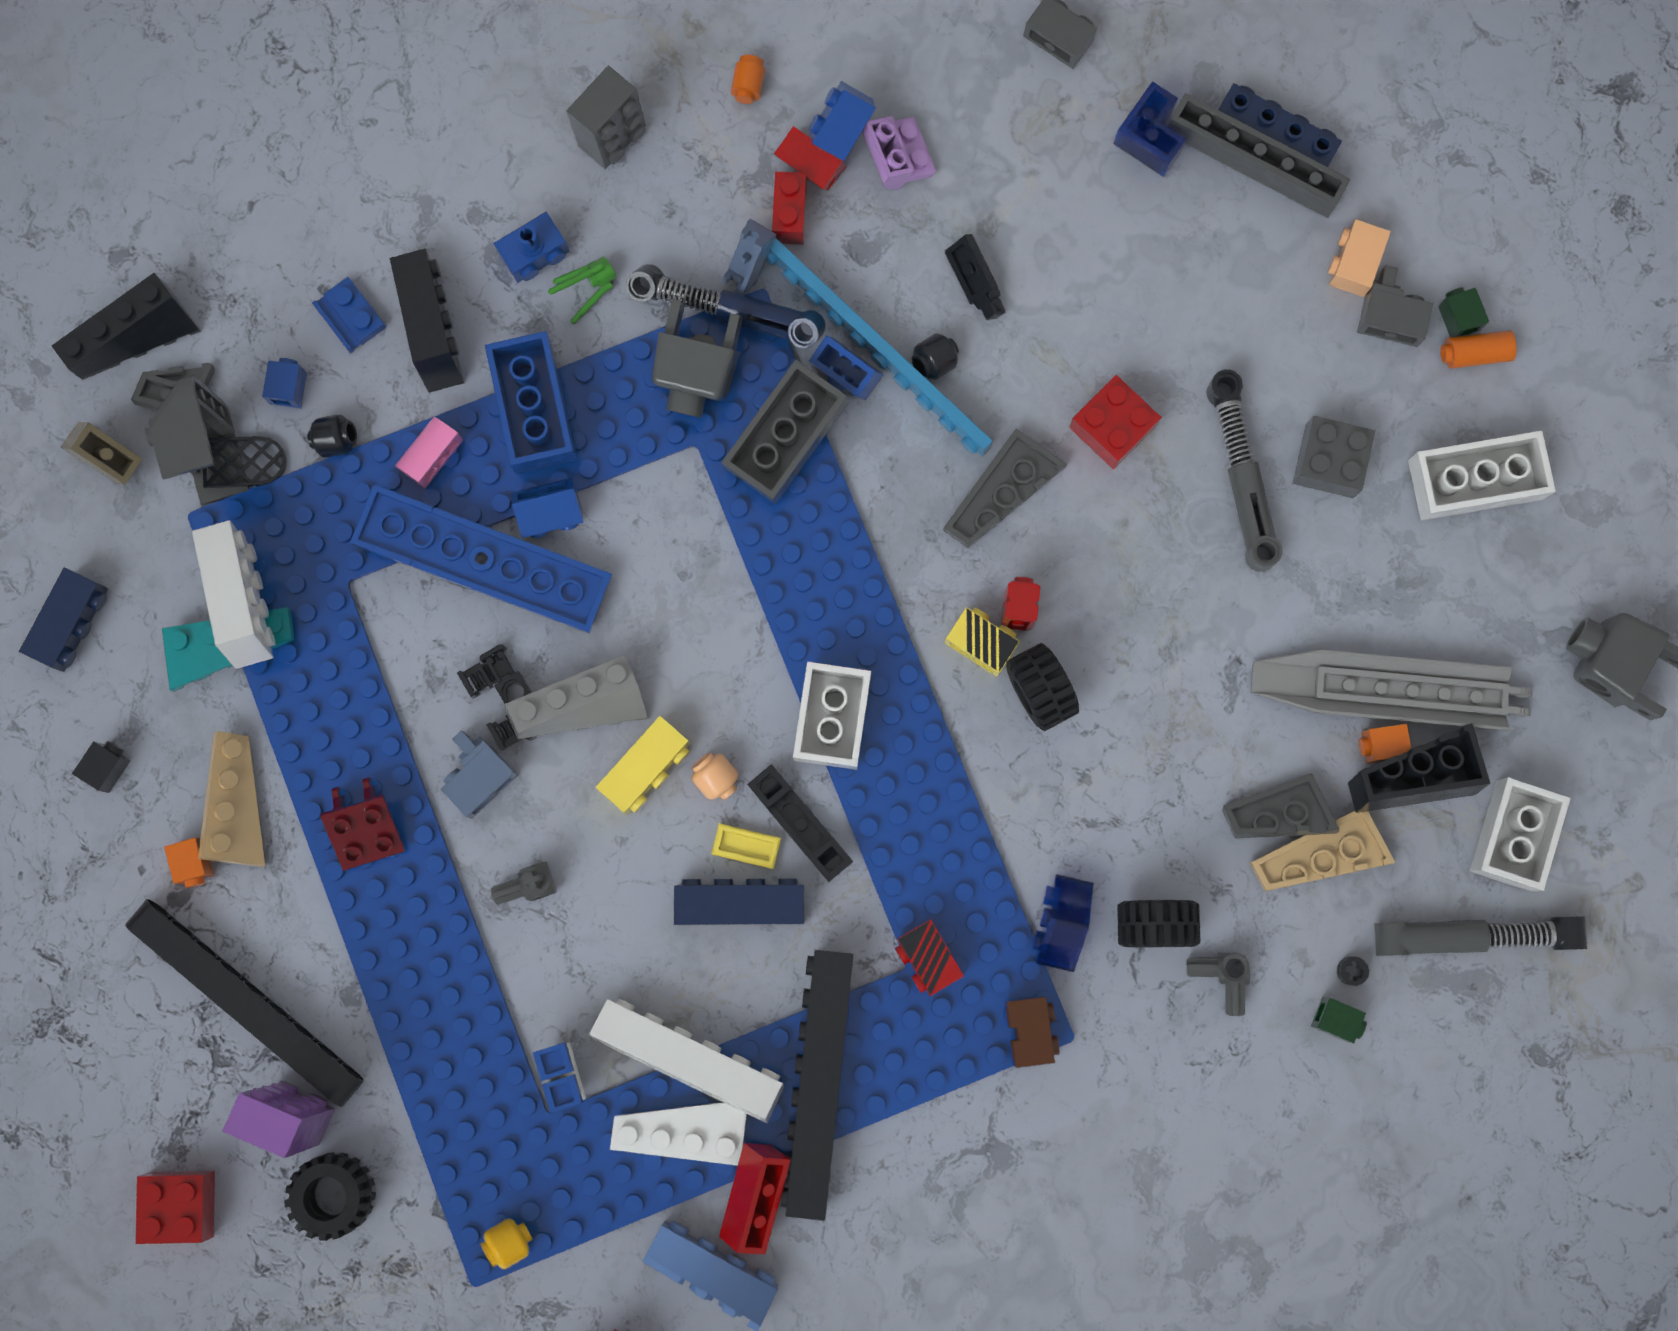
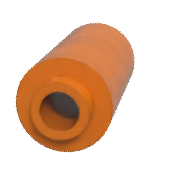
M1511 330L1450 337L1441 346V360L1443 363H1447L1450 369L1511 362L1516 357V339Z

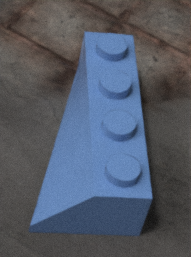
M673 1220L670 1224L664 1221L643 1262L678 1284H683L685 1280L691 1283L689 1289L694 1294L704 1300L712 1301L713 1298L719 1300L718 1305L722 1308L723 1312L731 1317H741L743 1315L750 1320L747 1326L754 1331H758L778 1291L779 1285L774 1282L776 1278L758 1268L757 1272L745 1266L747 1261L730 1252L726 1256L717 1251L718 1245L701 1236L698 1240L687 1234L689 1229Z

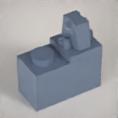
M461 730L452 740L463 751L458 756L463 768L461 770L456 768L444 779L446 784L440 790L467 818L472 819L506 788L518 774L489 743L480 737L473 741Z

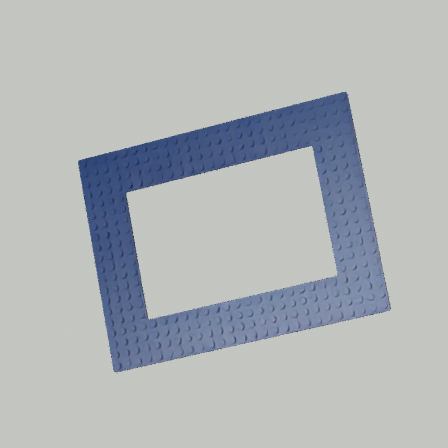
M759 289L746 294V296L771 302L769 294L765 289ZM703 311L682 319L678 336L690 339L699 333L713 337L717 346L723 347L728 323L717 320L716 314L711 315L710 312L706 313ZM665 327L558 368L578 459L576 461L516 474L510 465L496 396L493 393L435 416L458 432L463 442L425 489L396 468L395 465L432 418L355 447L348 454L327 458L281 476L272 483L253 487L249 491L235 494L188 514V521L192 531L228 520L232 522L237 531L242 530L247 544L252 543L256 552L257 561L253 562L254 570L259 572L263 583V589L259 590L260 598L265 600L268 610L285 607L291 609L295 640L272 649V659L245 666L243 670L468 1280L473 1287L486 1284L734 1181L737 1165L610 1150L615 1115L721 1102L657 1070L583 1100L582 1104L551 1114L547 1111L350 591L349 585L353 580L399 563L350 543L373 484L480 525L490 527L515 517L512 507L513 492L572 477L576 490L579 492L685 449L697 448L800 703L807 662L871 671L857 770L827 765L826 767L896 940L931 919L964 977L929 996L927 991L920 993L911 976L916 974L909 962L903 970L849 992L834 1140L1012 1067L1013 1059L1010 1040L1016 1039L1015 1028L1008 1027L1005 1001L1045 996L1047 1003H1053L1055 1022H1050L1051 1036L1057 1035L1059 1047L1074 1040L1072 1028L827 435L822 439L776 505L727 471L721 463L795 361L788 340L741 327L736 351L740 353L728 395L723 401L706 398L702 418L666 410L670 390L659 387L652 381L659 332L664 333ZM370 777L371 787L374 786L375 796L383 794L405 847V852L343 871L321 820L320 813L333 810L331 789L335 787H340V796L344 797L345 807L363 802L364 787L362 779ZM808 1009L718 1045L722 1048L720 1053L729 1058L736 1054L751 1062L749 1067L761 1072L763 1068H766L780 1076L779 1082H782L784 1085V1090L768 1123L747 1114L743 1144L772 1145L785 1156L786 1153L792 1154L794 1141L787 1140L789 1121H796L797 1107H791L793 1087L800 1088L801 1074H795L797 1054H803L805 1041H798L800 1021L807 1022ZM510 1218L517 1225L524 1223L532 1237V1240L527 1243L529 1255L507 1269H501L498 1265L492 1267L480 1245L484 1242V1233L501 1221Z

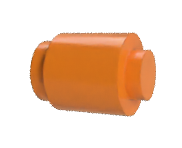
M742 55L740 60L736 62L730 91L736 101L743 104H752L753 101L760 99L765 76L764 61L754 55Z

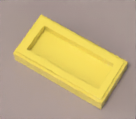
M719 823L711 854L774 870L781 838Z

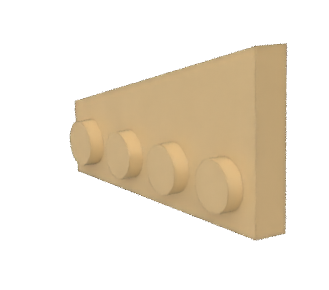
M216 731L213 734L198 859L257 867L265 866L249 736Z
M1354 810L1335 820L1339 827L1338 834L1304 835L1250 862V865L1263 890L1269 891L1396 862L1369 812L1356 813Z

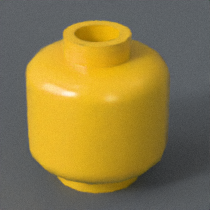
M507 1218L486 1230L484 1242L480 1245L492 1267L498 1265L501 1269H507L529 1255L527 1243L532 1240V1237L524 1223L517 1225L514 1220Z

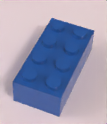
M547 331L486 344L485 350L509 461L516 474L578 460L552 341Z

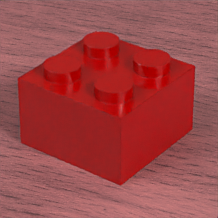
M1115 375L1072 418L1069 428L1114 470L1156 428L1162 417L1119 376Z
M215 1171L149 1172L137 1176L135 1244L202 1243L213 1238Z

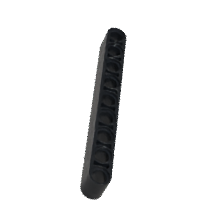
M146 899L127 921L125 926L131 933L331 1102L343 1107L364 1082V1079L358 1072L160 905L150 899Z

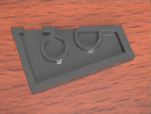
M1312 773L1223 806L1222 809L1235 839L1338 834L1339 827Z

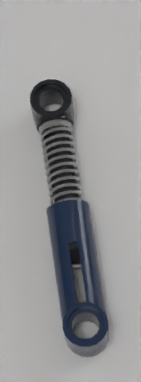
M652 264L639 267L626 280L627 293L636 301L645 302L649 299L655 301L663 299L671 303L672 299L682 301L685 304V308L689 306L690 309L695 308V310L700 309L701 312H710L711 315L716 314L717 320L726 323L729 322L730 313L737 314L743 317L741 327L789 340L799 348L806 349L812 347L825 332L826 324L824 318L816 311L807 310L802 312L729 290H724L717 294L716 290L714 292L711 289L707 291L706 287L702 290L701 286L696 288L695 284L693 286L690 283L686 285L685 281L681 284L680 280L675 282L674 278L670 280L669 277L664 276L662 271ZM640 277H644L649 281L650 289L645 288L641 284ZM801 324H808L812 328L813 335L805 334L802 331Z

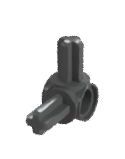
M547 862L523 868L518 873L517 879L491 888L492 898L497 905L521 897L534 901L556 893Z
M1234 952L1218 953V958H1187L1188 976L1219 977L1220 984H1225L1227 1015H1245V985L1250 984V966L1245 956ZM1234 958L1241 960L1245 966L1244 972L1236 977L1229 975L1225 969L1226 963Z

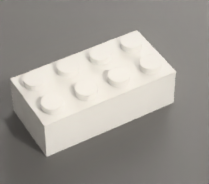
M1543 431L1419 451L1408 460L1421 521L1544 500L1556 492Z
M230 520L193 530L192 534L215 646L235 669L272 659L271 646L275 645V639L271 628L266 626L265 618L269 617V611L265 600L260 598L259 590L263 589V583L259 572L254 570L253 562L257 561V556L252 543L247 544L243 531H237Z

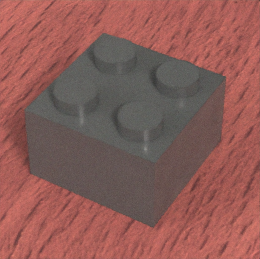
M1313 416L1305 425L1292 484L1349 498L1356 497L1363 490L1376 430Z

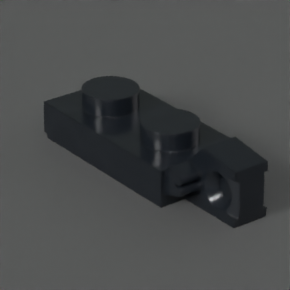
M965 234L947 248L945 254L969 303L974 304L978 310H982L986 320L998 319L1006 313L1001 299L998 298L1001 296L999 287L973 235Z

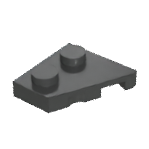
M202 363V367L184 369L181 366L170 368L166 371L153 370L143 372L131 400L135 405L157 411L180 378L194 375L208 387L215 368L211 363Z

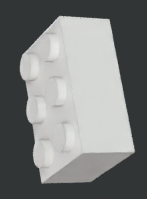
M807 662L793 753L794 761L857 770L871 671Z
M1511 778L1496 780L1470 872L1530 892L1544 891L1571 798Z

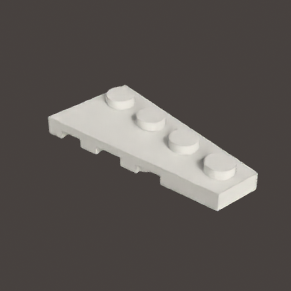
M718 1102L615 1115L610 1150L738 1166L743 1148L747 1114L726 1103Z

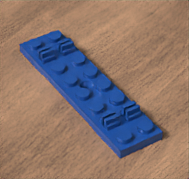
M373 484L350 541L354 546L588 634L591 632L612 578V574L375 484ZM479 553L487 555L488 560L485 564H478L476 562V556Z

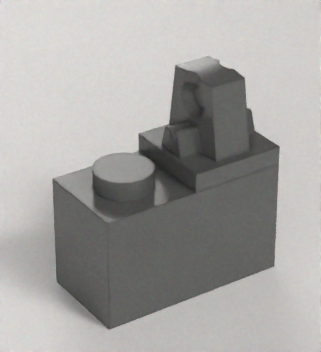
M1385 265L1381 271L1379 281L1374 280L1371 289L1365 295L1357 333L1418 347L1426 338L1433 303L1424 301L1425 299L1418 295L1403 296L1404 290L1401 289V286L1395 285L1398 268Z

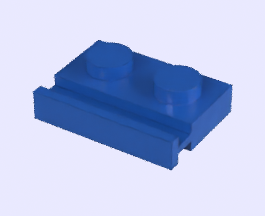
M346 277L324 293L321 299L312 302L350 354L360 344H365L387 328L349 277Z

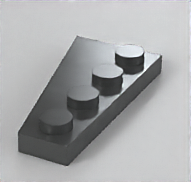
M1015 429L945 525L943 531L967 548H970L1067 466V463L1018 429Z

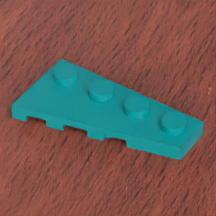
M285 607L268 610L269 617L265 618L266 626L271 628L275 639V645L271 646V649L295 640L291 609ZM210 620L162 628L170 691L175 692L184 688L189 683L203 680L224 668L233 667L215 646Z

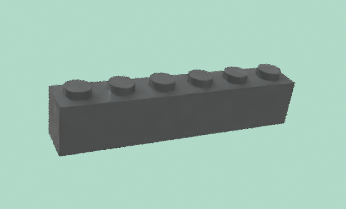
M1186 93L1172 115L1165 132L1173 138L1326 218H1329L1351 180Z

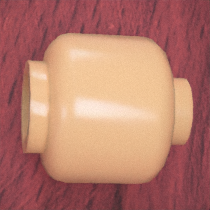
M709 752L701 757L691 768L694 771L691 777L692 782L707 799L713 800L721 797L722 800H725L737 789L735 782L738 779L739 773L721 753L713 755Z

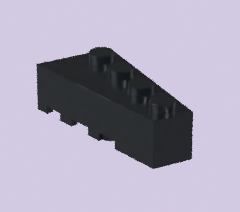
M426 248L389 258L412 361L428 393L463 384L464 379L457 357L459 349L455 337H452L450 330L453 329V324L449 311H445L443 304L447 303L446 294L442 284L438 285L437 278L441 277L437 260L430 259Z

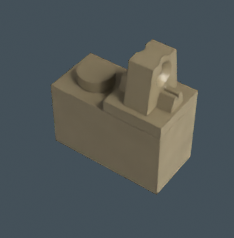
M77 422L60 447L114 483L122 485L127 483L143 460L89 422Z

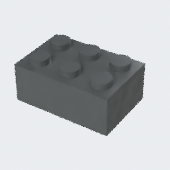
M609 65L566 110L578 147L604 169L611 163H617L622 158L624 149L631 141L636 142L645 131L646 124L637 88Z

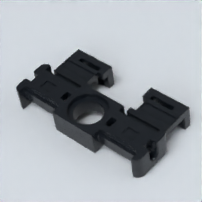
M500 644L482 654L480 661L484 664L481 665L479 662L464 672H457L472 699L480 696L479 691L488 686L490 689L495 686L504 704L511 701L507 697V690L513 684H519L523 687V696L532 693L522 673L519 671L515 673L503 652L507 649L504 645ZM470 677V679H471V681L473 682L475 688L477 689L476 692L474 691L473 687L471 686V684H470V682H469V680H468L467 678ZM506 715L507 720L500 724H497L496 721L486 724L502 751L522 740L517 738L508 715ZM496 727L499 728V730H500V732L502 733V735H503L505 741H502V738L500 737L498 731L496 730ZM536 736V737L525 738V739L528 740V741H532V740H534L535 738H537V736Z

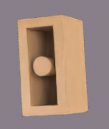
M1357 219L1354 220L1349 229L1344 227L1337 244L1342 246L1339 256L1334 255L1328 269V273L1332 274L1329 285L1364 297L1372 287L1391 231Z

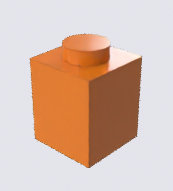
M1407 724L1368 729L1361 732L1362 738H1359V750L1361 756L1366 757V763L1381 762L1411 750Z
M195 837L164 846L173 884H185L186 889L204 885L205 878L214 876L211 861L198 859L200 838Z

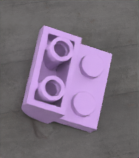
M893 116L867 122L862 133L886 189H900L907 182L930 178L935 174L936 169L915 117L894 121Z

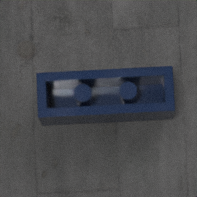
M64 567L19 652L53 669L64 672L66 667L71 666L77 655L76 649L81 639H84L89 634L92 627L91 620L96 611H99L104 606L108 588Z

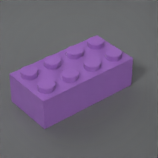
M280 1081L279 1084L271 1083L268 1086L262 1085L260 1088H252V1090L240 1092L222 1132L280 1157L287 1158L320 1145L335 1108L328 1106V1100L324 1097L311 1093L307 1097L297 1092L299 1089L297 1086Z

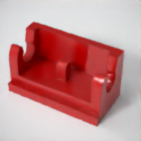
M794 126L774 153L777 158L799 173H806V178L822 190L826 189L829 191L841 173L846 169V165L841 159L812 144L811 138Z

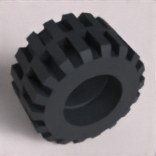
M1039 643L1006 661V669L1012 686L1027 714L1038 728L1046 731L1079 713V702L1072 684L1060 662L1046 645Z
M1135 900L1123 901L1117 905L1118 944L1123 947H1195L1201 943L1199 903L1195 901Z
M327 1153L305 1162L299 1167V1171L292 1174L290 1177L292 1183L287 1185L285 1193L289 1194V1198L284 1200L285 1208H291V1213L287 1214L289 1221L293 1219L297 1221L298 1224L294 1228L298 1232L305 1230L307 1231L306 1237L310 1239L319 1237V1241H327L330 1238L335 1240L352 1232L365 1222L366 1215L370 1214L373 1209L371 1201L375 1200L376 1192H372L371 1187L375 1183L373 1178L368 1179L367 1173L370 1171L367 1166L361 1167L359 1165L360 1160L356 1157L350 1159L348 1158L349 1154ZM324 1177L336 1179L345 1190L346 1204L343 1211L338 1215L324 1212L316 1202L315 1189L320 1179Z

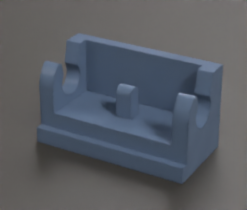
M750 218L740 234V241L728 271L722 279L723 284H727L729 280H735L738 282L735 290L736 293L744 295L757 283L777 234Z

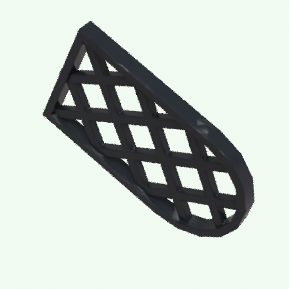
M261 436L208 438L209 444L224 442L218 449L211 444L210 447L214 452L212 454L213 459L218 455L225 463L218 470L213 466L208 467L214 472L208 481L207 468H203L204 488L258 487L272 483L281 477L285 471L286 457L284 450L278 442L271 438ZM255 441L267 443L261 448ZM232 442H245V443H244L240 448H238V447H237L235 444H233ZM250 443L259 450L252 458L243 452ZM228 444L236 451L229 459L220 453ZM271 444L279 449V452L274 457L265 451ZM261 454L270 460L263 469L254 462ZM239 455L248 461L241 469L232 463ZM281 456L283 459L282 465L277 461ZM275 464L280 470L277 475L271 477L266 471ZM250 465H253L260 471L252 480L243 473ZM228 466L237 472L230 480L221 474ZM241 475L248 482L235 481ZM262 475L269 479L256 482ZM217 477H219V478H221L225 483H212V482H213Z

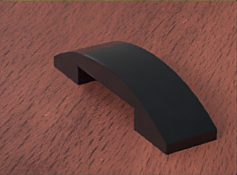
M772 764L747 784L828 882H831L853 863V860Z

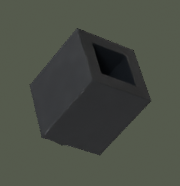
M93 741L72 774L96 790L110 793L130 763V760L122 756L124 750L110 741H107L105 744Z

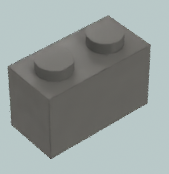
M1042 0L1026 22L1023 37L1074 69L1093 43L1097 27L1094 26L1089 18L1083 15L1078 16L1069 10L1068 6L1061 0Z

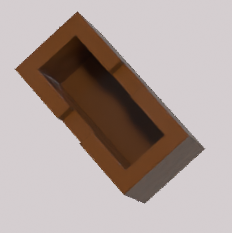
M1045 996L1005 1001L1008 1027L1015 1028L1016 1039L1010 1040L1013 1066L1021 1068L1055 1063L1054 1055H1059L1060 1052L1057 1035L1051 1036L1050 1022H1055L1053 1003H1047Z

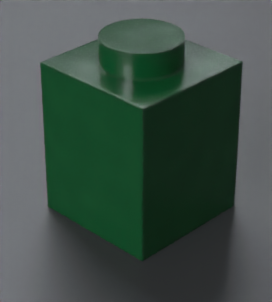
M1463 287L1454 289L1445 295V300L1438 306L1450 337L1466 336L1475 333L1490 322L1476 287L1466 291Z
M1322 997L1311 1027L1345 1042L1355 1043L1356 1038L1360 1039L1366 1029L1367 1022L1364 1021L1366 1013L1330 997Z

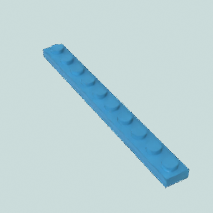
M775 238L766 262L770 265L776 263L783 270V277L793 286L798 284L805 291L804 296L815 307L820 305L828 312L826 314L827 318L838 328L842 325L850 333L848 336L857 347L861 349L865 347L872 353L871 359L877 366L883 370L887 367L895 375L893 379L902 389L907 390L909 388L917 396L916 401L923 409L928 412L930 410L934 411L940 417L938 419L939 423L948 432L952 433L955 431L962 438L961 443L972 454L977 452L983 457L991 448L993 441Z

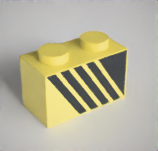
M966 607L944 643L998 677L1006 661L1009 660L1020 642L1015 639L1017 634L1004 625H1000L998 628L988 621L990 617L980 609L974 607L973 610H970Z

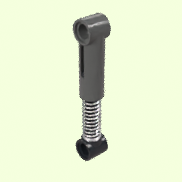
M1230 369L1221 370L1210 381L1206 390L1207 398L1217 408L1218 416L1221 417L1219 422L1222 423L1220 426L1223 428L1222 432L1225 433L1223 438L1226 439L1224 441L1227 444L1226 449H1229L1227 451V454H1229L1228 459L1231 460L1229 464L1233 465L1228 469V474L1246 546L1245 560L1252 570L1265 572L1281 559L1282 546L1276 539L1259 464L1254 462V459H1251L1253 454L1249 453L1252 449L1248 448L1250 446V443H1247L1249 438H1246L1248 433L1244 432L1247 428L1243 427L1245 425V422H1242L1244 417L1241 416L1243 412L1239 411L1242 407L1240 406L1242 401L1240 393L1243 388V381L1235 371ZM1217 384H1227L1231 388V394L1221 393ZM1257 548H1266L1270 552V560L1264 561L1260 559L1257 555Z
M1585 916L1551 917L1550 922H1517L1516 924L1513 922L1510 924L1507 922L1504 924L1501 922L1499 924H1487L1485 920L1374 923L1376 956L1487 952L1490 946L1495 948L1497 945L1498 948H1501L1503 945L1506 948L1509 945L1512 948L1514 945L1517 948L1520 945L1523 948L1525 944L1528 948L1531 945L1533 947L1536 945L1541 947L1543 944L1545 947L1547 945L1549 947L1552 946L1553 950L1587 949Z

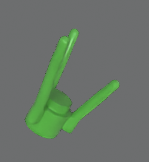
M604 256L586 266L553 279V283L557 285L548 290L550 295L586 278L593 288L598 285L600 287L571 319L572 324H575L604 293L613 288L611 281L616 279L617 276Z

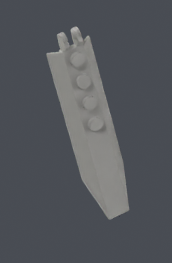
M1316 650L1254 661L1251 681L1252 694L1315 713L1461 727L1472 723L1474 728L1509 731L1507 715L1520 717L1531 715L1530 708L1508 706L1509 696L1517 698L1531 697L1532 690L1509 686L1508 682L1512 673V667L1330 650Z

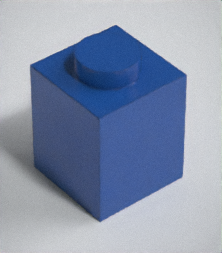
M279 358V362L268 361L262 397L270 405L301 408L307 372L298 364V361L293 359Z

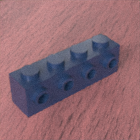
M1233 83L1218 109L1326 167L1329 166L1342 143V140L1338 139L1332 131L1319 129L1310 124L1304 116L1293 115L1282 109L1279 103L1273 100H1265L1255 95V92L1247 86H1238Z

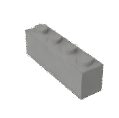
M625 654L505 704V711L518 739L555 734L568 730L587 729L606 724H619L631 720L648 719L638 684Z

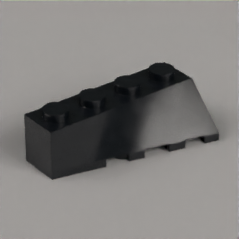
M153 273L51 346L66 367L80 379L84 380L120 365L121 361L131 357L138 358L147 354L146 351L161 345L167 346L177 342L176 339L188 334L194 335L201 332V330L167 284Z
M1471 723L1455 732L1440 736L1427 744L1412 748L1399 756L1391 757L1361 770L1348 782V787L1355 812L1360 813L1473 796L1490 784L1476 733Z

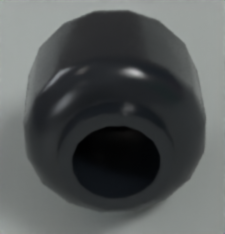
M933 334L914 347L911 359L912 365L924 377L937 380L956 368L958 363L957 354L959 353L958 346L951 338H947L942 334Z
M331 415L317 418L312 422L310 431L307 434L309 446L321 457L329 458L348 454L357 442V431L353 422L343 415Z

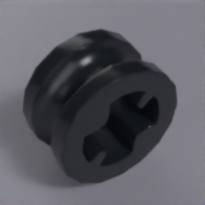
M1349 956L1339 962L1337 975L1344 984L1358 986L1367 980L1369 968L1363 959ZM1352 962L1357 963L1356 969L1360 971L1359 977L1353 976L1354 980L1352 981L1349 979L1350 974L1345 971L1346 966H1353Z

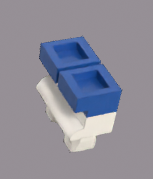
M564 1042L533 1052L540 1080L546 1081V1083L542 1084L550 1114L582 1104L583 1100H586L570 1042Z

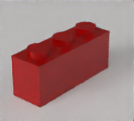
M743 1144L719 1238L737 1253L766 1254L791 1161V1159L772 1145Z

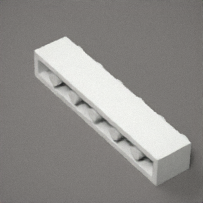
M618 998L616 1003L608 999L606 1000L589 1033L593 1040L758 1120L768 1123L784 1090L783 1083L779 1082L780 1076L766 1068H763L761 1072L749 1067L751 1064L749 1060L736 1054L729 1058L720 1053L722 1048L707 1040L700 1044L691 1039L692 1033L678 1026H675L674 1030L662 1026L664 1020L651 1013L646 1012L645 1016L633 1012L635 1006Z

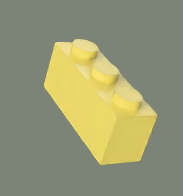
M659 716L595 788L623 813L628 815L631 810L636 813L646 803V793L652 787L658 789L668 778L669 775L666 771L673 763L679 765L688 756L690 751L687 747L691 743L665 719Z

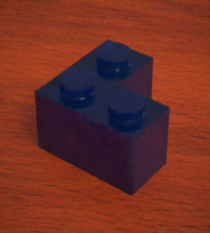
M1152 81L1119 127L1113 144L1164 177L1181 154L1187 139L1164 125L1172 114L1178 98Z
M1056 874L1053 885L1046 886L1042 904L1048 905V907L1043 908L1039 925L1043 927V930H1036L1032 949L1038 950L1036 964L1070 972L1075 971L1089 929L1094 883Z

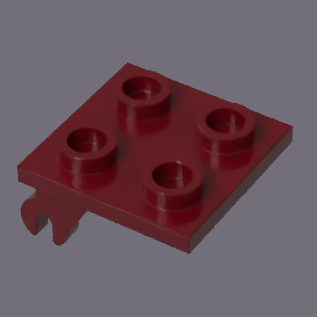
M370 777L362 779L364 787L363 802L345 807L344 797L340 796V787H335L331 789L333 810L320 813L321 820L343 871L405 852V847L383 794L375 796L374 786L371 787Z

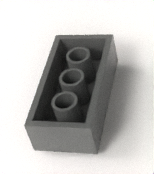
M795 360L721 462L723 467L776 505L848 405L847 395Z

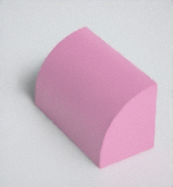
M433 417L396 463L395 467L425 489L463 442V439L450 426L440 419Z

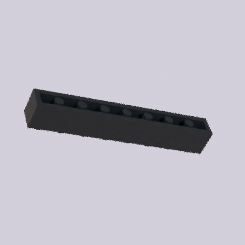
M814 950V956H807L806 975H810L812 978L810 989L804 988L802 1008H808L807 1022L800 1021L798 1041L805 1042L803 1054H797L795 1074H801L800 1088L793 1087L791 1107H797L796 1121H789L787 1140L794 1141L792 1154L786 1153V1156L791 1159L787 1174H790L789 1187H783L780 1207L786 1208L785 1217L825 1221L854 955L851 953Z

